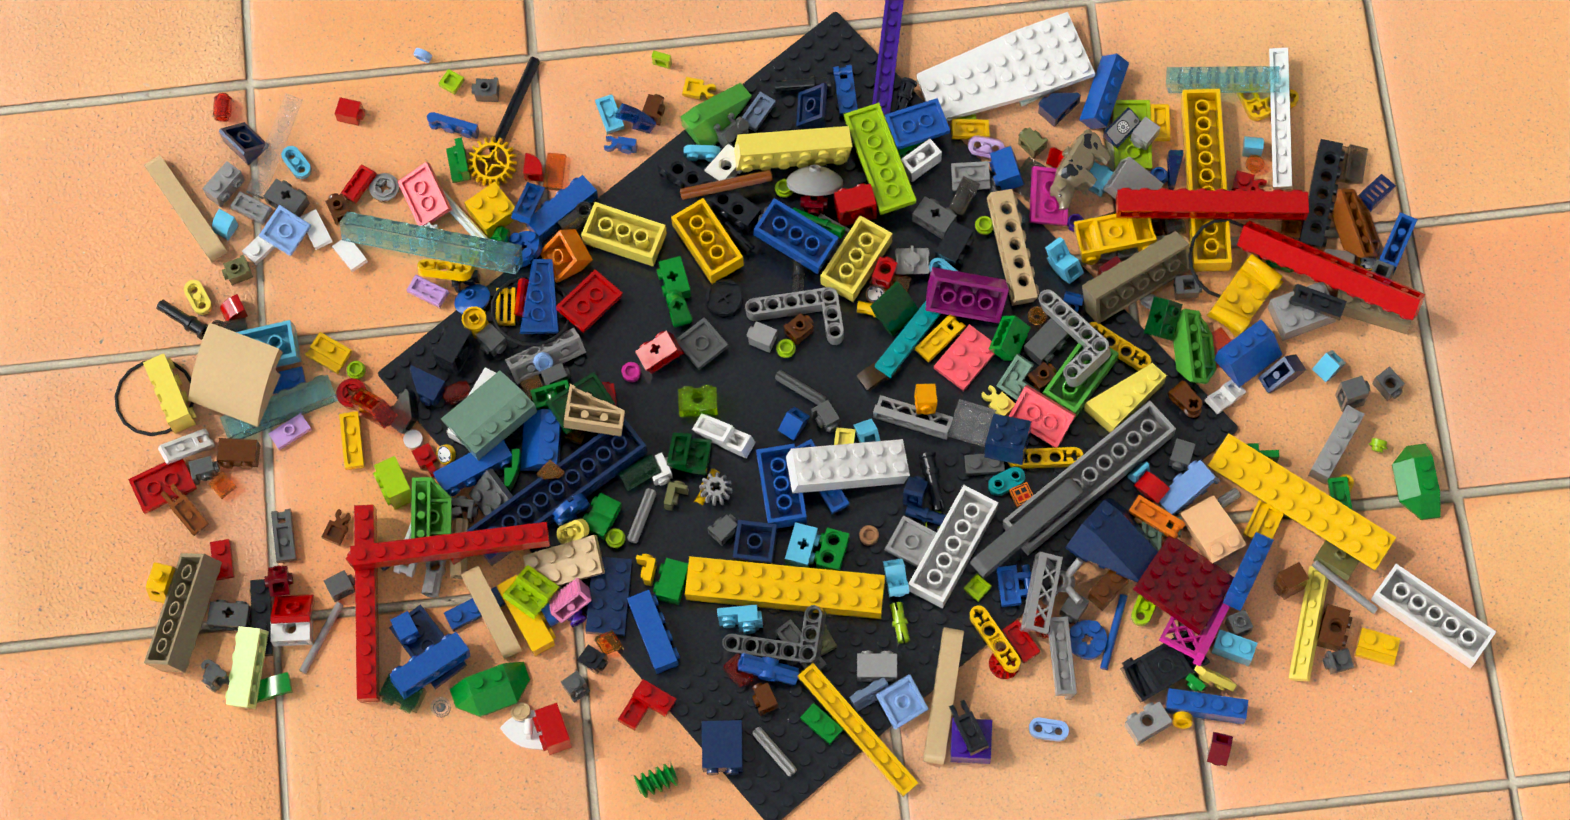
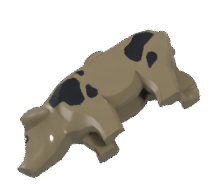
M1086 129L1084 133L1074 140L1071 147L1067 146L1062 153L1064 158L1056 170L1054 182L1050 187V196L1056 197L1059 202V210L1068 209L1074 197V189L1081 191L1085 195L1088 189L1093 187L1097 179L1089 171L1093 167L1095 159L1106 165L1111 158L1108 148L1102 145L1099 136L1090 129Z

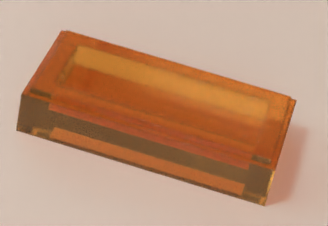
M547 153L543 182L545 189L558 191L562 189L566 154Z

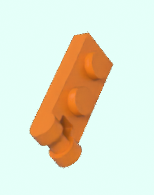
M1138 495L1128 512L1167 537L1171 536L1174 539L1178 537L1179 530H1182L1186 525L1182 520L1141 495ZM1168 522L1173 524L1171 529L1167 527Z

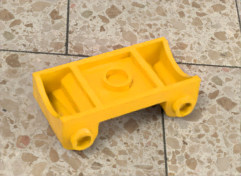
M1116 214L1074 222V231L1083 263L1088 265L1097 263L1101 258V254L1135 247L1140 252L1157 242L1151 218H1116Z
M1251 254L1206 316L1223 324L1235 337L1239 336L1252 326L1250 324L1252 317L1273 289L1277 291L1283 283L1281 280L1282 275Z

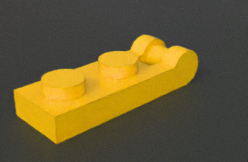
M948 315L915 347V351L929 363L966 326L962 322L959 323L956 320V316ZM949 325L954 327L952 331L948 328Z

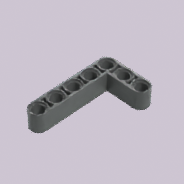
M811 605L805 610L800 643L728 634L723 639V647L727 651L734 653H746L754 656L810 664L816 663L821 656L826 612L823 608L816 605ZM814 610L819 611V617L816 620L812 619V612ZM812 629H815L817 635L813 640H811L809 638V632ZM733 638H735L737 640V646L732 649L730 647V641ZM752 641L756 642V649L754 651L749 650V644ZM773 643L775 651L769 654L768 646ZM790 646H793L794 654L791 657H789L787 655V649ZM809 649H812L814 652L811 659L806 658V652Z

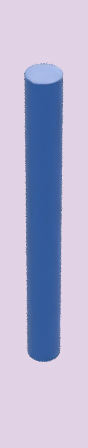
M1124 594L1119 596L1100 666L1102 670H1108L1128 597Z

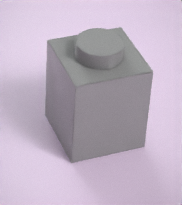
M1145 117L1132 132L1131 141L1133 145L1146 151L1159 135L1160 126Z
M757 321L754 327L751 326L747 333L750 345L769 353L778 337L776 329Z

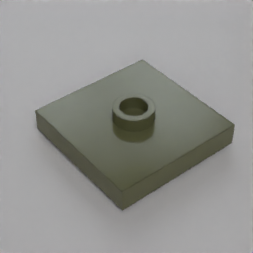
M1327 540L1313 560H1318L1326 568L1348 581L1360 562Z

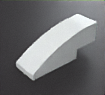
M702 413L692 429L702 437L711 439L713 443L744 458L748 457L756 443L751 435L738 431L732 425Z

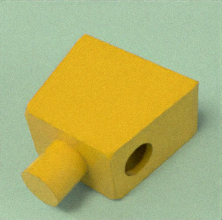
M157 562L153 563L146 584V591L151 601L164 604L176 569L175 567Z

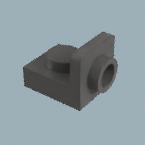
M1348 648L1335 652L1327 651L1324 655L1323 664L1326 670L1329 669L1330 675L1354 668Z

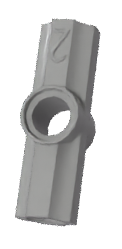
M447 559L426 562L427 569L421 592L422 595L432 598L439 597L442 578L446 572L445 564ZM435 564L441 565L438 570H432L431 568Z

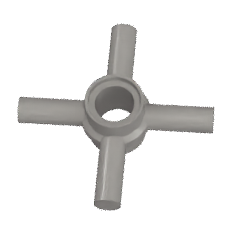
M1077 557L1067 571H1060L1055 594L1056 596L1059 592H1067L1077 605L1081 604L1083 599L1074 590L1075 577L1073 575L1084 563L1082 559ZM1047 559L1046 567L1051 572L1055 569V566ZM1044 597L1042 602L1045 605H1048L1049 602L1046 599V597Z

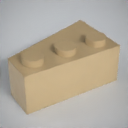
M570 384L564 428L622 436L625 410L595 398L592 394L585 393Z

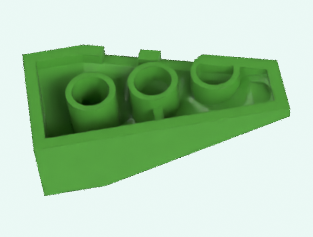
M740 82L681 116L682 127L697 145L714 146L719 142L714 126L719 124L722 131L730 125L731 122L727 115L733 113L735 115L733 118L735 119L752 98V95Z

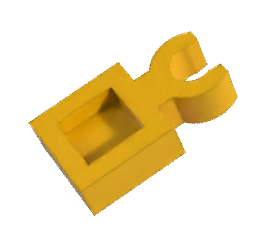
M686 77L682 96L700 100L701 95H704L707 99L714 97V94L708 93V91H716V85H704V80Z

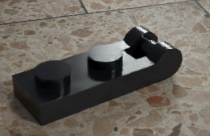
M1295 284L1294 294L1289 300L1291 305L1300 306L1340 321L1347 301L1300 284ZM1301 295H1306V300L1302 299Z

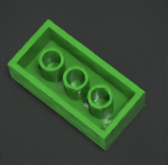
M1087 335L1084 339H1089L1092 335ZM1078 343L1045 388L1043 395L1075 413L1076 418L1085 406V403L1090 399L1116 363L1118 352L1110 348L1111 356L1082 384L1072 387L1067 384L1063 370L1069 362L1085 349ZM1100 347L1097 351H1103L1105 347ZM1086 360L1083 364H1089L1091 360ZM1072 373L1069 377H1075L1077 373Z

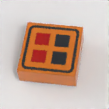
M1027 482L1009 489L1017 508L1033 496Z

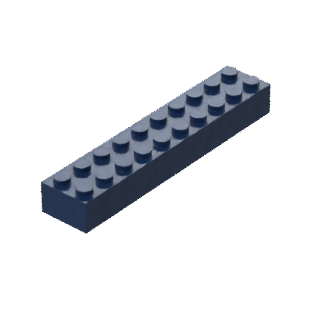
M624 418L622 436L598 434L466 531L547 522L548 526L554 522L552 518L554 517L553 512L566 500L568 502L573 501L574 498L572 496L582 493L585 497L591 495L647 454L646 444ZM513 551L484 554L483 556L493 566Z

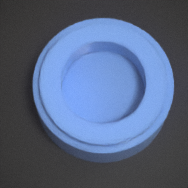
M416 48L413 53L414 57L426 63H429L432 59V54L420 48Z
M541 352L534 357L533 364L540 372L552 367L553 359L550 354Z

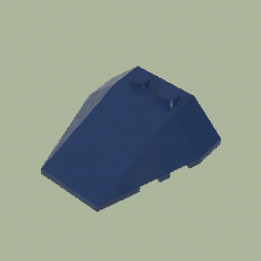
M1112 498L1105 499L1094 510L1066 546L1067 550L1083 561H1091L1098 564V567L1102 569L1106 567L1116 571L1117 575L1135 582L1139 581L1158 553V550L1131 514L1128 513L1127 509Z

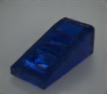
M1169 150L1167 155L1168 189L1170 190L1175 188L1184 154L1183 150Z
M1381 174L1358 197L1362 199L1371 212L1396 185ZM1382 180V181H1383L1386 185H1388L1389 187H1388V188L1384 187V186L1380 183V181ZM1377 185V186L1380 187L1384 192L1382 193V192H1381L1380 190H1378L1375 186ZM1371 190L1376 192L1379 196L1377 197L1375 194L1371 192ZM1367 194L1370 195V196L1374 199V201H1372V200H1371L1369 197H1367L1366 195H1367Z

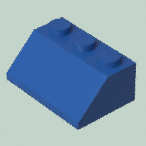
M1260 319L1218 350L1214 360L1240 388L1282 356V352L1274 333Z
M550 409L537 410V413L524 422L521 471H549L560 463L562 428Z

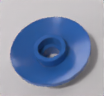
M481 284L465 287L455 298L454 305L456 310L460 314H463L469 307L477 306L483 310L490 301V291Z

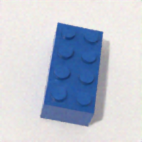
M775 198L754 228V236L816 274L820 272L833 252L839 238Z
M794 444L756 450L767 523L777 524V528L794 526L795 522L807 524L803 492L792 493L786 460L789 451L795 448Z

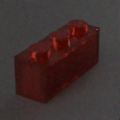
M362 387L348 399L361 416L384 429L390 426L398 416L384 399Z

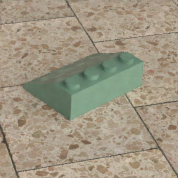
M498 371L442 417L441 420L479 461L537 413V410L529 397L505 374Z

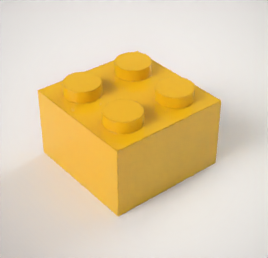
M495 181L464 202L467 212L488 238L493 235L498 226L506 227L515 220L511 219L515 206Z

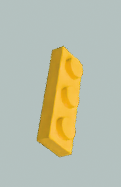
M359 412L339 414L345 470L364 468Z

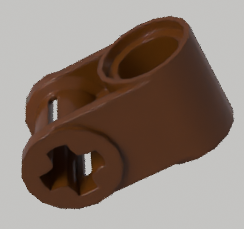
M1182 380L1167 393L1171 401L1188 417L1196 418L1201 414L1202 400L1185 381Z

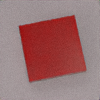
M314 595L276 596L270 617L271 624L310 622L315 602Z

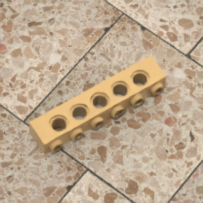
M1012 189L991 192L987 197V202L1006 283L1009 288L1011 304L1014 306L1034 302L1039 295V289L1033 279L1035 272L1029 262L1030 251L1025 245L1026 234L1021 228L1022 217L1016 207L1018 205L1017 196L1013 194ZM1001 208H1006L1009 214H1004ZM1006 226L1012 227L1014 232L1007 231ZM1010 244H1015L1018 250H1013ZM1014 262H1019L1022 268H1017ZM1018 280H1024L1026 286H1021Z

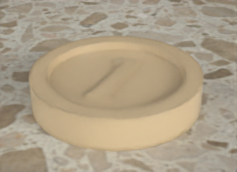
M519 702L511 708L512 718L516 721H524L531 714L529 705L524 702Z

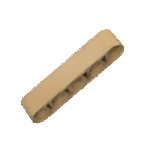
M479 566L462 573L461 576L504 660L522 651Z

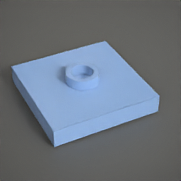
M279 205L259 234V237L291 257L311 228V224Z
M909 674L875 694L894 729L901 727L929 710L913 678Z

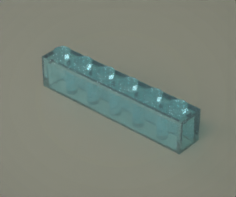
M320 375L310 382L299 383L295 388L282 390L277 395L272 396L259 427L227 415L220 417L227 438L244 439L289 421L300 413L304 415L334 403L338 399L328 375Z

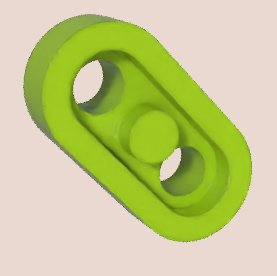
M1139 594L1131 613L1132 622L1137 626L1147 625L1156 605L1146 602L1144 597ZM1137 615H1144V619H1139Z

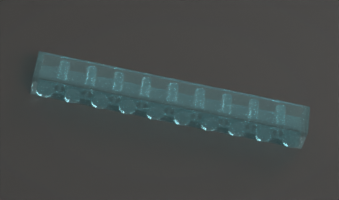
M347 212L339 222L343 241L510 274H517L523 264L522 245L367 216L355 212Z

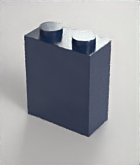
M742 720L702 721V770L707 772V775H718L719 772L737 775L739 772H743Z

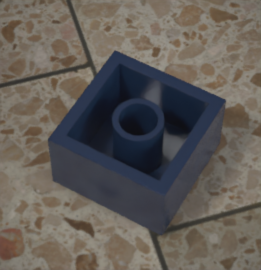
M993 414L985 442L984 457L1022 465L1031 436L1032 421Z
M738 520L733 561L773 564L777 524Z

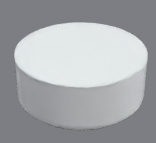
M409 430L405 433L403 441L408 449L415 450L422 446L423 437L419 431Z

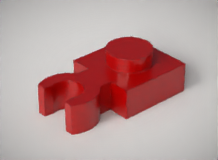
M1237 170L1232 190L1244 189L1251 191L1260 189L1258 186H1266L1267 181L1264 179L1254 180V174Z

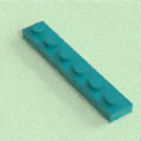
M926 301L875 364L876 369L890 378L942 314L926 311Z

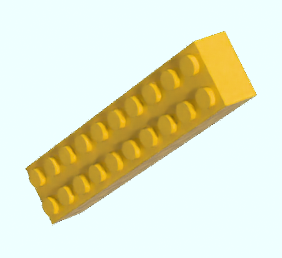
M1220 89L1183 90L1181 95L1186 189L1227 190ZM1188 219L1190 244L1192 237L1200 227L1214 219ZM1229 221L1214 223L1204 228L1196 238L1192 250L1195 272L1230 271L1232 254Z
M689 556L685 597L686 600L742 606L757 605V607L804 612L809 606L816 605L823 608L826 614L881 619L885 575Z

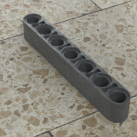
M1072 478L1067 479L974 557L970 564L983 578L987 577L1079 500L1085 492Z

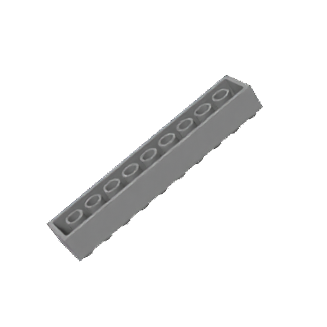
M1149 401L1003 520L1002 527L1005 531L1008 530L1067 479L1072 478L1085 492L1083 496L1022 547V550L1029 555L1174 436L1176 428Z

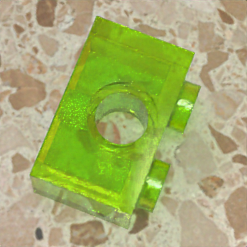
M704 385L701 388L684 386L682 389H678L680 417L700 416L701 413L705 415H718L717 388L712 385ZM696 397L703 399L700 403L693 401Z

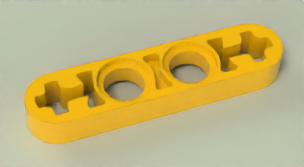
M1097 322L1089 323L1101 335L1105 333L1103 335L1105 339L1111 337L1115 340V344L1110 346V348L1118 352V359L1138 371L1151 364L1150 356L1101 324ZM1129 348L1131 355H1122L1121 349ZM1136 353V358H1134V361H1132L1131 359L1134 357V354ZM1139 360H1146V364L1139 365Z
M1077 447L1027 449V463H1025L1024 459L1022 465L1010 462L1008 464L1010 467H1019L1021 469L1069 467L1075 462L1071 457L1072 453H1076V456H1079L1077 457L1078 460L1083 455V452ZM1052 453H1057L1061 459L1058 462H1053L1049 456ZM1063 453H1066V457H1067L1065 462L1063 461V460H1064V454H1063ZM1033 454H1038L1041 456V461L1034 463L1030 457Z
M974 606L970 611L972 624L1002 667L1009 673L1016 672L1020 668L1018 654L988 611L983 606ZM975 612L983 613L982 619L985 622L984 624H982L978 617L974 618ZM988 626L995 629V633L991 636L984 633V629ZM999 642L1006 645V649L1002 652L995 649V645ZM1009 651L1011 652V653L1008 654V657L1010 658V660H1011V661L1016 660L1014 667H1013L1012 665H1009V666L1007 665V664H1008V659H1007V657H1006L1005 655H1006Z

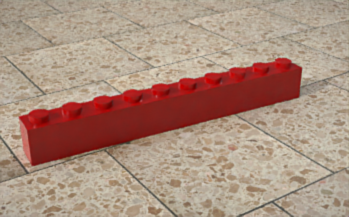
M1131 188L1118 189L1116 194V218L1306 220L1309 214L1308 192L1298 189L1292 191H1283L1281 189L1264 191L1263 189H1256L1254 191L1217 189L1210 191L1204 188L1197 190H1188L1186 188L1170 190L1168 188L1132 190Z
M1250 220L1243 226L1237 246L1241 247L1245 252H1253L1264 260H1272L1281 267L1293 269L1295 273L1300 275L1305 274L1316 282L1326 283L1332 289L1345 291L1351 297L1364 299L1366 303L1378 305L1387 312L1397 313L1406 320H1414L1426 295Z
M374 504L354 505L355 546L377 543V509ZM378 568L355 571L357 700L360 703L380 702Z
M547 522L356 545L350 546L351 564L354 571L549 547L550 541Z

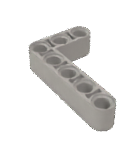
M832 287L752 298L746 302V315L752 321L822 311L828 342L832 345H838L844 339L838 293ZM827 296L834 298L832 301L825 300ZM808 299L815 300L812 304H808L806 301ZM789 302L796 303V305L793 307H790L787 304ZM772 304L778 306L776 309L768 308ZM753 307L759 309L757 312L750 311V309ZM836 314L837 317L834 319L828 318V315ZM833 331H837L840 334L838 336H832L830 333Z
M1044 290L1039 294V302L1043 311L1085 348L1063 370L1067 384L1072 387L1079 386L1111 356L1109 343L1052 290ZM1049 299L1052 300L1050 303H1045ZM1065 311L1063 315H1058L1059 312ZM1078 323V326L1071 327L1072 324ZM1092 335L1091 338L1084 339L1085 336ZM1105 347L1103 351H1097L1098 348ZM1091 360L1089 364H1083L1084 361ZM1077 373L1075 377H1069L1070 374Z

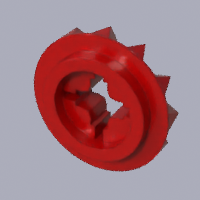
M346 379L339 384L336 390V397L344 407L354 408L366 400V387L358 379ZM348 388L353 392L356 390V398L352 396L347 397L349 395Z
M1000 648L997 651L1002 652L1005 650V648ZM1009 651L1005 656L1007 657L1008 661H1011L1008 657V654L1011 653ZM992 653L989 659V668L994 676L1000 679H1010L1018 673L1019 669L1014 673L1007 672L1002 665H999L1000 662ZM1016 660L1008 663V666L1012 665L1014 667Z

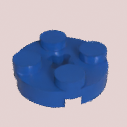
M532 231L513 233L509 237L510 241L506 246V258L517 267L527 266L531 264L530 261L534 257L536 259L539 257L542 251V242L536 233Z
M582 493L572 496L574 498L573 501L568 502L566 500L553 512L554 517L552 518L556 524L560 526L565 522L574 521L578 518L577 514L589 508L590 504Z
M1082 620L1071 627L1072 653L1084 660H1092L1102 654L1107 644V634L1099 622ZM1085 635L1093 639L1089 645L1086 642H1082Z

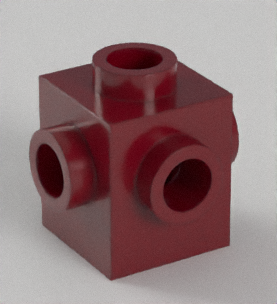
M824 195L801 196V208H804V212L819 216L820 213L823 214L824 209H827L828 197H824Z
M288 565L268 568V576L264 578L266 588L269 587L270 597L290 595V585L294 584L293 574L288 571Z

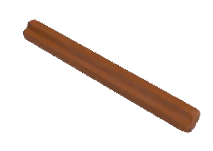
M770 170L682 188L680 189L681 198L684 200L772 181V173Z

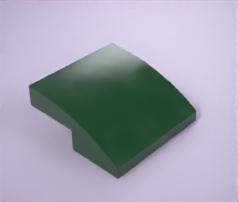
M898 281L870 306L876 318L882 321L885 329L891 336H894L919 310L910 295Z
M673 433L667 466L684 472L706 475L712 449V440L695 439L689 433Z

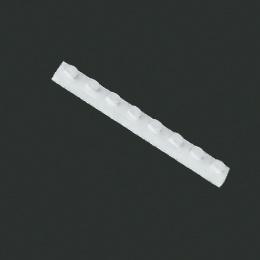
M1288 47L1269 49L1273 190L1293 189Z

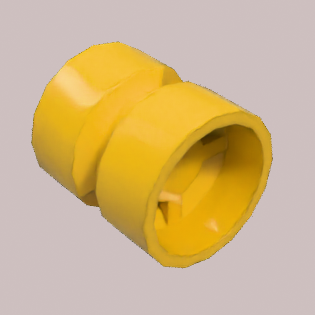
M475 306L467 308L462 314L464 328L470 330L474 339H477L476 335L489 324L485 312Z

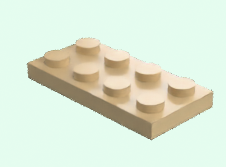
M596 535L523 556L525 567L527 565L531 566L558 586L569 584L575 578L583 580L605 573Z

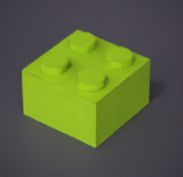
M393 456L375 464L376 472L373 474L388 506L392 504L394 510L411 503L412 491L396 457Z

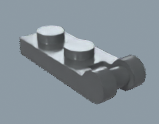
M291 508L285 509L283 512L271 511L276 562L296 561ZM285 519L286 522L279 523V520Z

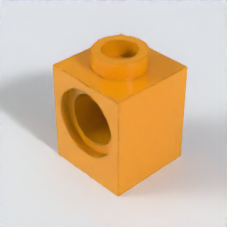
M916 384L914 393L916 414H935L937 408L935 384Z

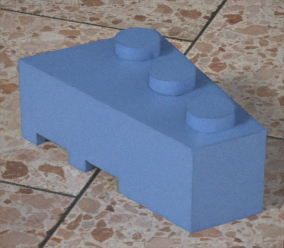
M1197 460L1193 461L1187 467L1189 470L1184 474H1178L1173 479L1174 483L1169 486L1170 490L1160 500L1162 506L1170 514L1176 516L1192 504L1193 500L1200 494H1205L1207 492L1206 489L1214 482L1218 484L1221 481L1202 460L1198 462Z

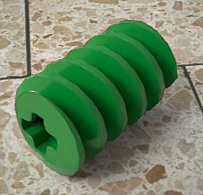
M671 761L670 768L663 764V771L657 766L655 767V774L648 770V776L646 777L642 772L640 780L634 775L639 792L645 798L648 797V791L655 795V788L662 792L663 785L670 789V782L678 786V779Z

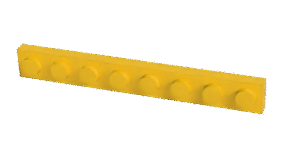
M814 663L797 676L902 797L918 784L916 779Z

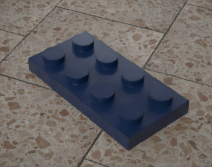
M602 557L605 573L591 577L590 595L592 601L588 603L585 632L586 634L597 635L613 632L615 636H625L628 612L627 598H629L633 561L632 559Z
M421 604L409 612L420 634L417 641L412 644L403 645L393 625L389 627L411 658L415 655L419 656L425 652L427 647L432 644L436 645L444 637V634ZM463 661L432 681V686L437 689L464 669L467 664Z

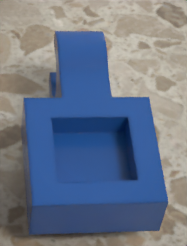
M606 136V141L612 144L610 146L604 145L605 151L611 152L618 148V151L625 154L637 153V139Z

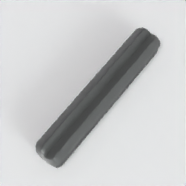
M782 370L777 372L775 376L777 381L815 404L819 405L826 401V396Z

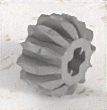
M718 472L715 474L716 477L709 473V480L703 478V484L699 486L700 490H702L700 493L701 497H706V503L712 500L714 506L716 501H719L721 505L724 504L723 498L729 500V494L732 493V488H730L731 481H726V475L719 478ZM712 487H713V488L719 487V491H718V490L713 491Z

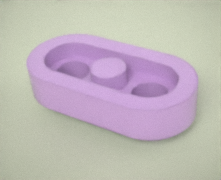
M976 135L970 138L968 149L974 155L991 158L990 153L995 152L992 149L993 146L997 145L999 150L1005 148V145L999 139ZM980 142L981 146L975 147L974 143Z

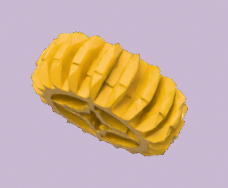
M487 137L484 138L485 144L479 140L477 142L480 146L479 148L474 145L472 146L475 153H468L473 157V159H467L468 163L473 164L468 167V170H475L471 173V176H477L476 182L478 183L483 179V186H486L488 181L489 185L495 181L498 186H501L500 180L506 184V176L510 179L513 178L509 172H516L512 165H518L517 161L512 160L517 155L510 154L514 151V148H508L509 143L507 141L502 145V138H499L497 143L495 137L491 138L490 143ZM494 148L489 155H481L486 149ZM500 149L506 154L507 164L499 160ZM493 158H495L494 160H495L498 164H492V165H491V164L488 163V161H486V160H493ZM478 160L486 165L485 175L479 170ZM504 169L501 174L490 177L494 170Z

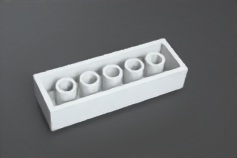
M903 439L793 448L786 456L792 493L904 484L910 476Z
M963 485L908 584L910 592L943 609L998 509V502Z
M1395 564L1371 598L1372 602L1470 669L1496 633L1495 630L1398 564Z

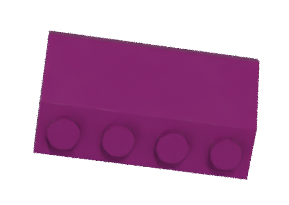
M932 267L927 286L925 310L1000 323L1009 288L1004 279Z

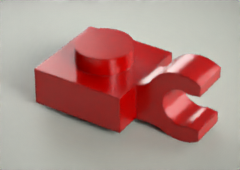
M427 443L411 452L420 469L426 467L433 478V472L437 471L433 463L437 462L438 459L430 444Z

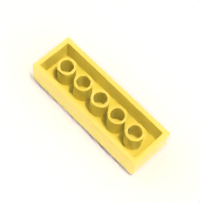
M849 126L737 135L734 147L737 171L750 172L755 169L766 171L771 168L787 169L793 166L803 168L808 165L824 166L831 163L841 165L848 161L852 142Z

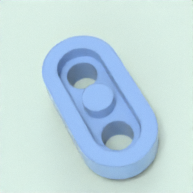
M1038 717L1030 722L1029 733L1037 739L1061 742L1067 738L1069 728L1063 721ZM1036 726L1042 727V731H1041V732H1037V731L1035 730V727H1036ZM1060 729L1062 731V734L1057 735L1055 733V730Z

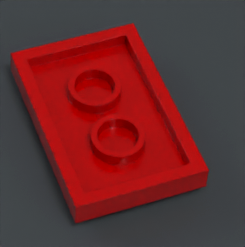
M594 270L556 306V310L584 333L623 296V292L597 270Z
M184 459L170 464L166 462L161 463L128 479L144 514L168 503L161 495L163 491L168 493L172 501L179 498L170 487L173 483L183 495L197 490Z

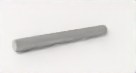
M1318 560L1314 561L1312 567L1372 614L1377 611L1378 608Z
M336 602L299 669L300 672L306 674L343 608L341 603Z

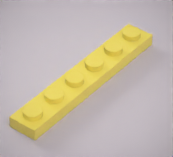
M1309 566V580L1305 587L1290 667L1289 679L1292 681L1310 682L1329 579L1312 566Z

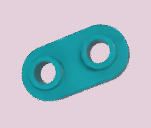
M1019 467L1009 468L993 476L989 480L988 489L995 496L1004 495L1009 492V489L1024 483L1025 473ZM1018 474L1019 477L1015 479L1012 475ZM1000 482L1002 485L1000 487H996L995 483Z

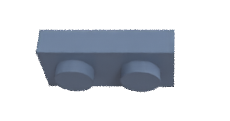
M759 92L742 116L749 123V129L754 132L758 130L776 104L774 99L762 92Z
M884 677L873 681L869 686L856 691L850 697L856 712L878 700L875 694L888 687Z

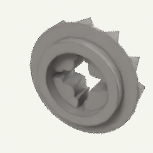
M382 173L376 175L369 185V191L373 198L380 202H388L390 199L395 198V195L399 192V184L393 175ZM387 182V187L389 188V190L386 189L382 193V189L379 187H384V185Z

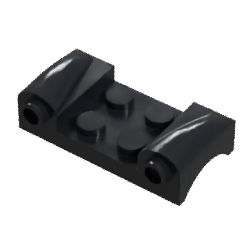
M1187 630L1179 631L1182 638L1190 637ZM1173 633L1174 638L1172 640H1177L1175 633ZM1192 642L1185 643L1187 648L1195 650ZM1163 643L1135 660L1131 657L1122 662L1123 667L1120 670L1141 703L1185 678L1190 673L1195 672L1196 664L1193 663L1194 658ZM1206 656L1201 663L1203 666L1210 663Z

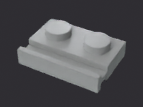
M989 161L951 163L952 191L990 189Z

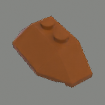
M1339 189L1332 218L1343 249L1361 258H1377L1380 240L1369 209L1362 199L1357 196L1355 189Z

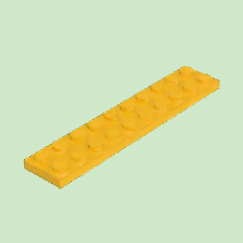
M1229 433L1208 465L1211 469L1375 571L1396 539L1394 535Z

